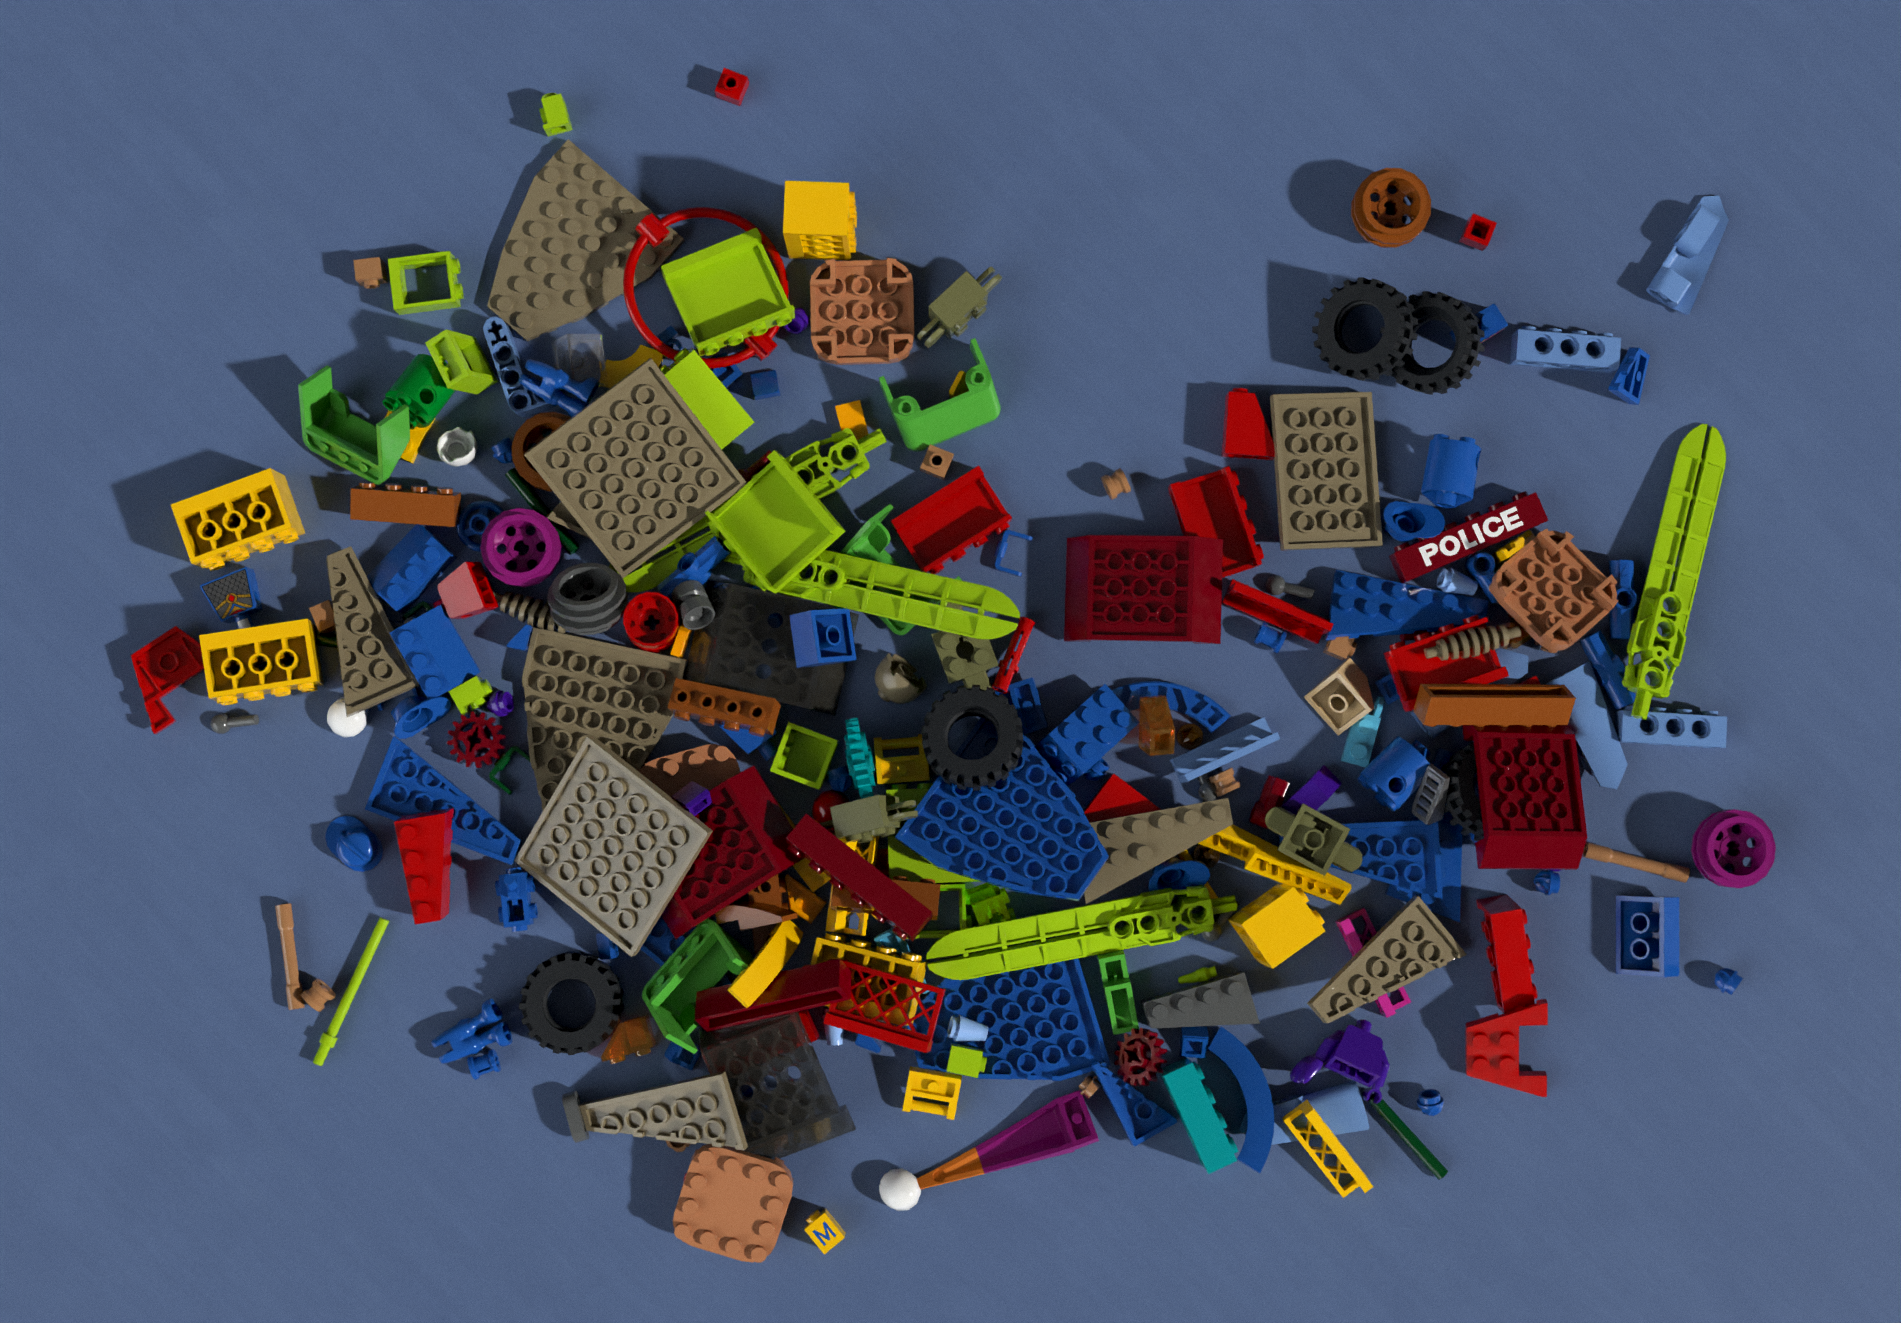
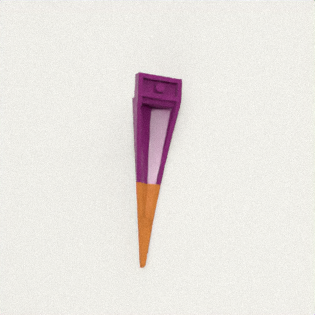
M1081 1090L1056 1098L994 1137L917 1178L920 1189L1075 1152L1074 1150L1098 1142L1099 1139L1083 1095L1080 1094Z

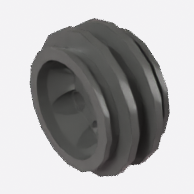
M593 562L580 563L568 567L559 573L548 589L547 601L550 606V614L556 624L570 633L593 635L607 631L618 623L628 604V595L626 593V584L620 574L606 565Z

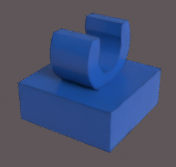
M671 325L656 336L668 346L674 344L679 350L683 349L681 342L676 339L678 333Z

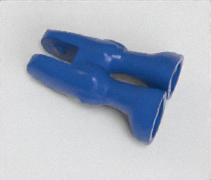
M532 359L527 360L525 368L543 377L540 381L525 374H522L519 378V383L543 398L546 403L560 406L568 412L571 418L589 405L588 402L595 395L600 380L594 377H590L583 382L574 380L562 369H556L548 364ZM560 389H565L581 400L573 399L563 394Z
M490 998L482 1004V1012L477 1016L459 1020L456 1025L431 1041L434 1048L444 1045L449 1041L453 1051L450 1050L445 1055L439 1057L442 1064L471 1054H478L486 1045L497 1042L502 1047L512 1044L511 1031L505 1021L481 1034L475 1035L478 1029L503 1019L502 1011L493 999Z

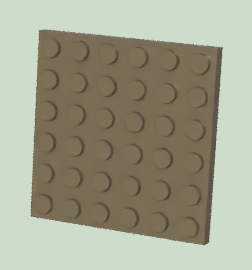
M652 358L648 359L524 453V456L622 578L705 517L707 510L709 512L713 511L747 484Z
M590 735L586 737L514 861L623 951L633 957L639 952L713 830L596 737Z

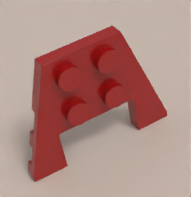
M174 626L131 655L139 687L144 697L145 708L150 718V726L152 732L156 735L176 722V719L168 710L162 698L204 671L200 643L177 626ZM234 668L232 673L236 675L238 671Z
M1540 999L1533 1005L1526 1007L1521 1005L1515 1007L1514 1011L1501 1015L1496 1013L1465 1023L1466 1075L1537 1096L1547 1097L1546 1071H1519V1026L1548 1025L1547 1000Z

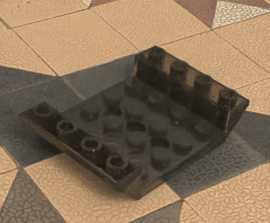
M708 580L705 591L715 611V617L708 626L695 630L684 680L771 697L780 703L836 716L848 662L797 668L789 615L810 610L839 608L736 584ZM850 612L854 638L859 614ZM775 613L780 614L783 618V623L778 628H772L768 624L769 617ZM773 639L776 641L777 649L774 653L767 654L763 651L762 645L765 640ZM762 664H766L771 668V675L767 679H760L756 674L757 668Z
M798 1012L707 1032L698 1024L701 1055L709 1073L726 1072L748 1145L745 1152L773 1160L775 1157L780 1159L856 1129L846 1104L839 1106ZM788 1067H797L801 1073L800 1078H792L788 1074ZM765 1076H773L777 1081V1087H768L764 1082ZM742 1085H749L753 1089L752 1097H746L742 1094Z

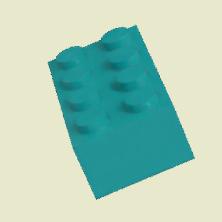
M1185 1057L1162 1068L1164 1072L1163 1074L1160 1073L1202 1167L1210 1174L1236 1162L1235 1153L1239 1151L1233 1138L1229 1134H1225L1223 1130L1227 1128L1226 1122L1222 1114L1217 1109L1214 1110L1212 1106L1216 1101L1210 1088L1207 1085L1203 1086L1201 1082L1205 1077L1199 1064Z

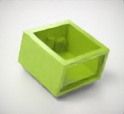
M788 722L770 772L821 790L839 741Z

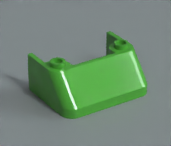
M976 338L970 340V350L977 365L970 368L965 376V382L969 391L922 411L918 402L911 396H901L893 399L884 376L879 377L881 390L903 442L909 450L913 452L925 450L930 444L933 446L998 418L1001 409L999 399Z
M325 366L298 384L302 437L305 445L312 452L374 484L379 485L386 481L410 441L409 406L404 404L375 426L350 413L349 400L346 395L332 387L330 366Z
M889 504L870 518L840 553L901 567L885 550L891 538L888 530L881 523L894 507ZM851 580L849 584L863 588L867 586V584ZM873 586V590L902 597L904 594L903 592ZM912 594L909 597L937 605L941 602ZM878 616L897 635H905L916 626Z
M711 919L704 920L692 931L646 983L642 992L643 1000L664 1037L693 1054L698 1049L689 1034L698 1026V1023L694 1020L697 992L714 987L728 970L735 975H739L754 959L747 949Z

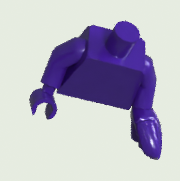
M1361 1019L1356 1022V1026L1348 1025L1344 1030H1336L1326 1037L1315 1054L1304 1057L1293 1067L1290 1072V1079L1296 1083L1306 1084L1324 1065L1327 1069L1369 1087L1363 1091L1362 1097L1365 1101H1368L1370 1094L1374 1092L1373 1103L1377 1104L1382 1100V1094L1379 1089L1385 1083L1390 1065L1385 1050L1382 1049V1039L1370 1033L1372 1024L1369 1021Z

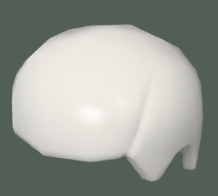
M456 427L453 430L446 431L439 437L437 452L440 459L446 464L458 467L467 465L474 459L477 451V442L471 430L465 431L460 427Z
M343 696L330 706L327 714V723L335 734L344 738L353 737L359 734L367 725L369 709L346 718Z
M903 1168L892 1169L884 1174L880 1180L879 1192L883 1202L888 1207L897 1211L911 1209L917 1204L921 1195V1189L916 1177L911 1172Z

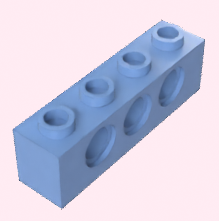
M1522 326L1512 334L1510 365L1613 373L1618 370L1620 365L1621 338L1613 337L1612 333H1598L1597 336L1587 335V331L1581 330L1572 331L1570 334L1562 333V330L1557 328L1536 331V327ZM1535 341L1543 343L1545 347L1544 352H1539L1535 348ZM1561 343L1569 346L1570 354L1562 352ZM1587 345H1590L1595 349V357L1590 356L1587 353Z
M1624 706V710L1615 711V731L1620 743L1715 749L1726 748L1727 717L1718 716V711H1702V715H1693L1690 709H1676V713H1666V708L1650 707V712H1648L1646 719L1649 723L1647 732L1642 731L1640 728L1642 719L1631 716L1633 706ZM1669 720L1675 725V730L1672 734L1666 729V724ZM1694 722H1697L1701 727L1698 735H1695L1692 731Z

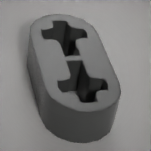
M577 1091L563 1094V1106L574 1142L578 1143L588 1140L589 1131L585 1127L579 1107L581 1101Z

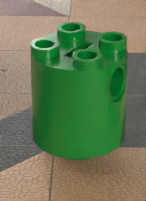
M418 354L387 391L382 403L385 408L393 412L404 404L409 406L410 429L413 430L415 427L426 428L456 390L447 388L432 356Z

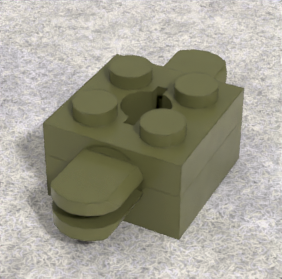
M992 266L984 271L976 280L967 271L963 273L929 305V318L932 321L917 335L918 339L922 341L937 327L938 329L924 343L927 348H930L944 334L949 339L954 335L959 337L968 328L967 323L973 317L977 320L987 310L985 306L988 304V293L1000 283L1003 277L997 274L982 287L995 272Z
M947 603L946 607L963 610L960 605ZM945 631L931 634L949 685L963 681L965 689H972V685H980L982 690H986L987 687L991 688L986 671L997 668L999 665L989 639H975Z
M875 795L830 807L832 820L819 824L825 829L834 828V830L829 832L838 839H846L847 843L856 841L857 843L872 841L874 836L888 837L896 835V830L903 827L904 820L918 817V811L902 812V810L916 807L915 800L900 802L899 797Z
M1302 803L1296 815L1282 807H1273L1267 812L1265 823L1268 829L1283 837L1277 848L1278 851L1324 876L1331 864L1347 872L1355 871L1361 866L1362 854L1360 850L1344 841L1350 831V828L1304 803Z

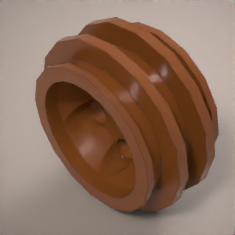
M1384 168L1371 173L1357 188L1351 202V217L1356 230L1367 242L1381 248H1397L1410 243L1422 232L1431 215V198L1426 185L1415 174L1402 168ZM1387 188L1396 189V193L1390 194ZM1377 194L1379 201H1371L1370 195ZM1407 197L1411 205L1404 204L1403 198ZM1386 207L1392 210L1391 215L1385 213ZM1408 216L1411 222L1409 224H1404L1402 222V217Z
M557 412L539 413L527 419L516 431L512 443L513 463L519 475L535 488L553 492L524 456V453L531 448L533 443L537 444L544 439L543 432L548 430L553 432L571 418L570 416Z

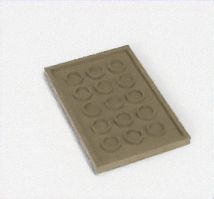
M1372 392L1271 395L1270 406L1272 435L1275 447L1274 464L1280 551L1383 546Z

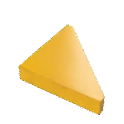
M1526 531L1491 554L1495 564L1508 559L1535 538L1532 531Z

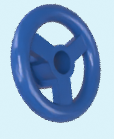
M476 501L467 505L461 511L457 533L462 543L471 550L481 552V544L473 542L469 537L475 534L483 535L490 523L488 509L495 512L497 516L503 512V509L497 504L490 501ZM480 508L479 514L471 517L469 521L470 528L465 530V521L468 515ZM484 521L486 524L485 528L479 530L478 524Z

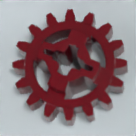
M474 711L470 713V718L464 714L460 715L462 722L453 721L452 724L456 729L455 731H448V734L453 736V740L447 741V744L454 746L450 754L459 755L456 760L458 763L466 760V767L471 768L473 762H475L476 768H482L483 761L487 765H491V757H500L496 752L497 749L505 748V746L499 744L500 740L506 738L505 735L498 733L503 728L502 725L494 726L496 718L491 717L486 720L487 713L484 712L480 714L479 718ZM475 723L472 729L466 732L463 731L467 725ZM487 727L490 729L493 739H490L486 733ZM478 735L481 743L475 744V742L471 741L472 736ZM460 740L463 741L464 745L466 746L465 752L462 750L460 746ZM483 749H490L485 755L477 757Z
M1133 1028L1131 1029V1034H1123L1124 1042L1118 1041V1045L1121 1048L1120 1051L1114 1052L1115 1055L1119 1056V1060H1116L1114 1065L1120 1066L1117 1074L1124 1076V1082L1140 1087L1141 1085L1149 1086L1150 1081L1156 1082L1158 1080L1156 1073L1163 1074L1164 1072L1160 1066L1167 1063V1060L1162 1058L1167 1049L1161 1048L1164 1040L1157 1038L1158 1033L1145 1028H1140V1030Z

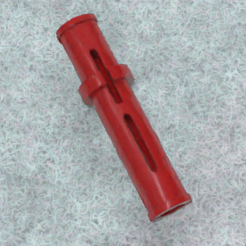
M1020 617L1003 660L999 661L998 667L1000 668L991 686L995 691L1007 694V689L1013 675L1017 674L1019 670L1018 663L1032 628L1035 625L1033 620ZM1022 634V638H1021V640H1020V642H1019V645H1018V647H1017V650L1014 651V650H1015V647H1016V645H1017V643H1018V640H1019V638H1020V635ZM1012 659V662H1011V664H1010V666H1009L1008 672H1007L1006 676H1004V674H1005V672H1006V670H1007V667H1008V665H1009V662H1010V660Z

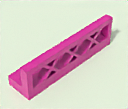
M1361 908L1335 921L1352 956L1363 947L1365 939H1371L1366 936L1368 930L1372 937L1377 933L1365 908ZM1362 916L1366 924L1362 935L1356 933L1351 923V920ZM1404 987L1398 989L1402 1000L1394 1004L1391 1003L1387 993L1375 1000L1382 1016L1388 1018L1396 1014L1395 1010L1411 1003Z

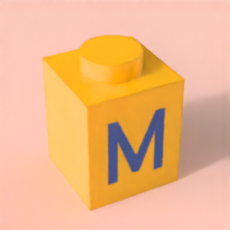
M826 1208L821 1213L819 1210H816L807 1217L806 1221L808 1223L805 1225L804 1230L823 1254H826L845 1238L846 1232Z

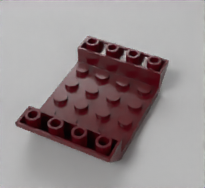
M1086 535L1067 538L1064 642L1148 641L1221 644L1223 539L1198 536Z
M1462 725L1464 740L1474 741L1484 838L1475 843L1478 869H1578L1587 840V829L1574 732L1568 725H1556L1555 727L1546 725H1533L1531 727L1522 725H1509L1507 727L1499 725H1485L1483 727Z
M755 766L738 773L711 789L709 792L712 804L695 816L713 832L661 914L675 939L680 938L704 920L805 858L804 856L798 858L787 849L789 845L787 844L786 837L793 830V827Z

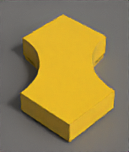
M640 344L637 351L627 359L620 361L607 359L599 378V385L610 389L650 358L660 369L665 356L657 350Z

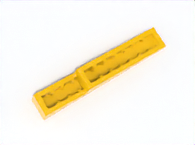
M1233 824L1198 843L1245 861L1244 869L1285 885L1297 887V889L1300 887L1304 892L1339 905L1351 890L1352 885L1328 872L1325 876L1278 851L1277 846Z

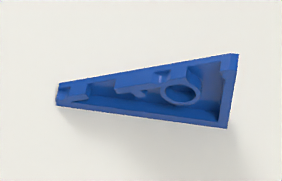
M1097 1061L1091 1064L1132 1146L1139 1145L1178 1122L1176 1118Z

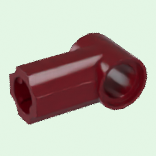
M1268 775L1259 801L1257 800L1253 806L1249 822L1268 829L1265 823L1266 814L1271 808L1282 806L1290 783Z

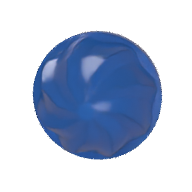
M509 437L490 447L494 452L492 456L505 464L513 462V442H511Z
M1101 758L1084 775L1089 780H1099L1107 775L1106 771L1110 766Z
M847 766L827 772L829 777L827 783L831 785L833 790L844 792L851 786L852 781Z
M1552 870L1537 873L1533 880L1536 890L1547 896H1550L1551 893L1557 894L1560 888L1559 873H1555Z
M1724 968L1715 974V984L1722 993L1733 994L1743 979L1737 974L1738 971Z
M1427 1089L1419 1093L1417 1106L1422 1110L1423 1114L1435 1116L1442 1111L1444 1100L1438 1090Z

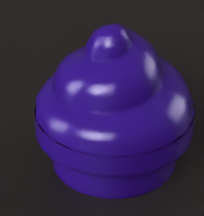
M795 308V318L784 326L788 332L799 334L807 328L809 319L804 309Z
M496 691L487 701L486 708L498 717L507 716L514 709L513 697L509 692Z

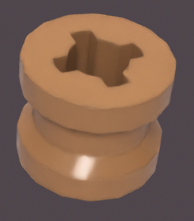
M1121 468L1115 470L1114 474L1110 476L1104 475L1101 477L1104 488L1111 500L1116 499L1118 494L1122 492L1125 494L1131 492L1128 480Z
M1232 767L1209 777L1210 782L1216 787L1217 797L1241 787L1239 781H1236L1233 776L1234 770Z
M317 978L312 982V987L309 990H305L301 996L309 1006L321 1012L325 1008L324 1004L327 1001L333 1000L336 994L325 982Z

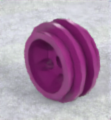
M516 508L503 511L490 521L483 533L480 549L484 564L494 577L511 586L528 587L539 584L552 575L560 561L562 546L558 531L549 519L534 510ZM529 526H534L536 529L535 534L532 536L526 533V528ZM509 527L516 529L514 536L506 534V530ZM521 542H524L529 547V551L525 555H521L519 551H516L517 545ZM543 542L546 544L544 552L537 550L538 543ZM505 544L507 551L504 554L498 553V545ZM512 560L517 562L515 570L508 568V563ZM531 560L537 562V566L534 569H529L527 566Z
M1735 809L1712 813L1701 821L1693 834L1691 847L1694 864L1703 877L1717 886L1743 888L1755 885L1763 879L1774 863L1776 851L1772 831L1766 823L1751 812ZM1738 825L1740 827V832L1738 834H1734L1732 832V826ZM1749 838L1752 842L1751 848L1746 843ZM1727 843H1730V844H1731L1730 847H1729V849L1731 850V853H1730L1729 855L1727 854V851H1728V847L1726 846ZM1745 857L1750 858V861L1747 864V866L1743 865V859ZM1727 863H1730L1732 865V871L1730 873H1728L1724 869V866Z

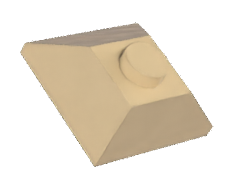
M1348 658L1304 696L1338 736L1374 709L1367 676L1351 658Z

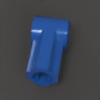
M1488 553L1471 555L1465 563L1467 573L1475 578L1491 604L1497 602L1489 590L1492 578L1498 570L1495 566L1494 558ZM1478 558L1484 562V570L1482 572L1476 568V560Z

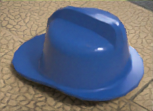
M1394 501L1385 507L1383 513L1386 522L1385 532L1400 542H1409L1415 538H1433L1439 535L1445 526L1444 516L1433 506L1426 504Z
M422 696L405 698L391 711V715L396 723L394 728L395 736L399 739H406L437 722L449 712L451 708L450 700L446 697H435L428 700Z
M342 816L336 818L328 826L325 836L327 846L347 867L354 871L364 872L378 865L383 854L382 843L360 820L351 816Z
M1172 857L1154 867L1153 876L1150 878L1148 885L1149 891L1172 888V890L1186 889V886L1205 885L1209 880L1210 871L1205 864L1199 861H1184Z

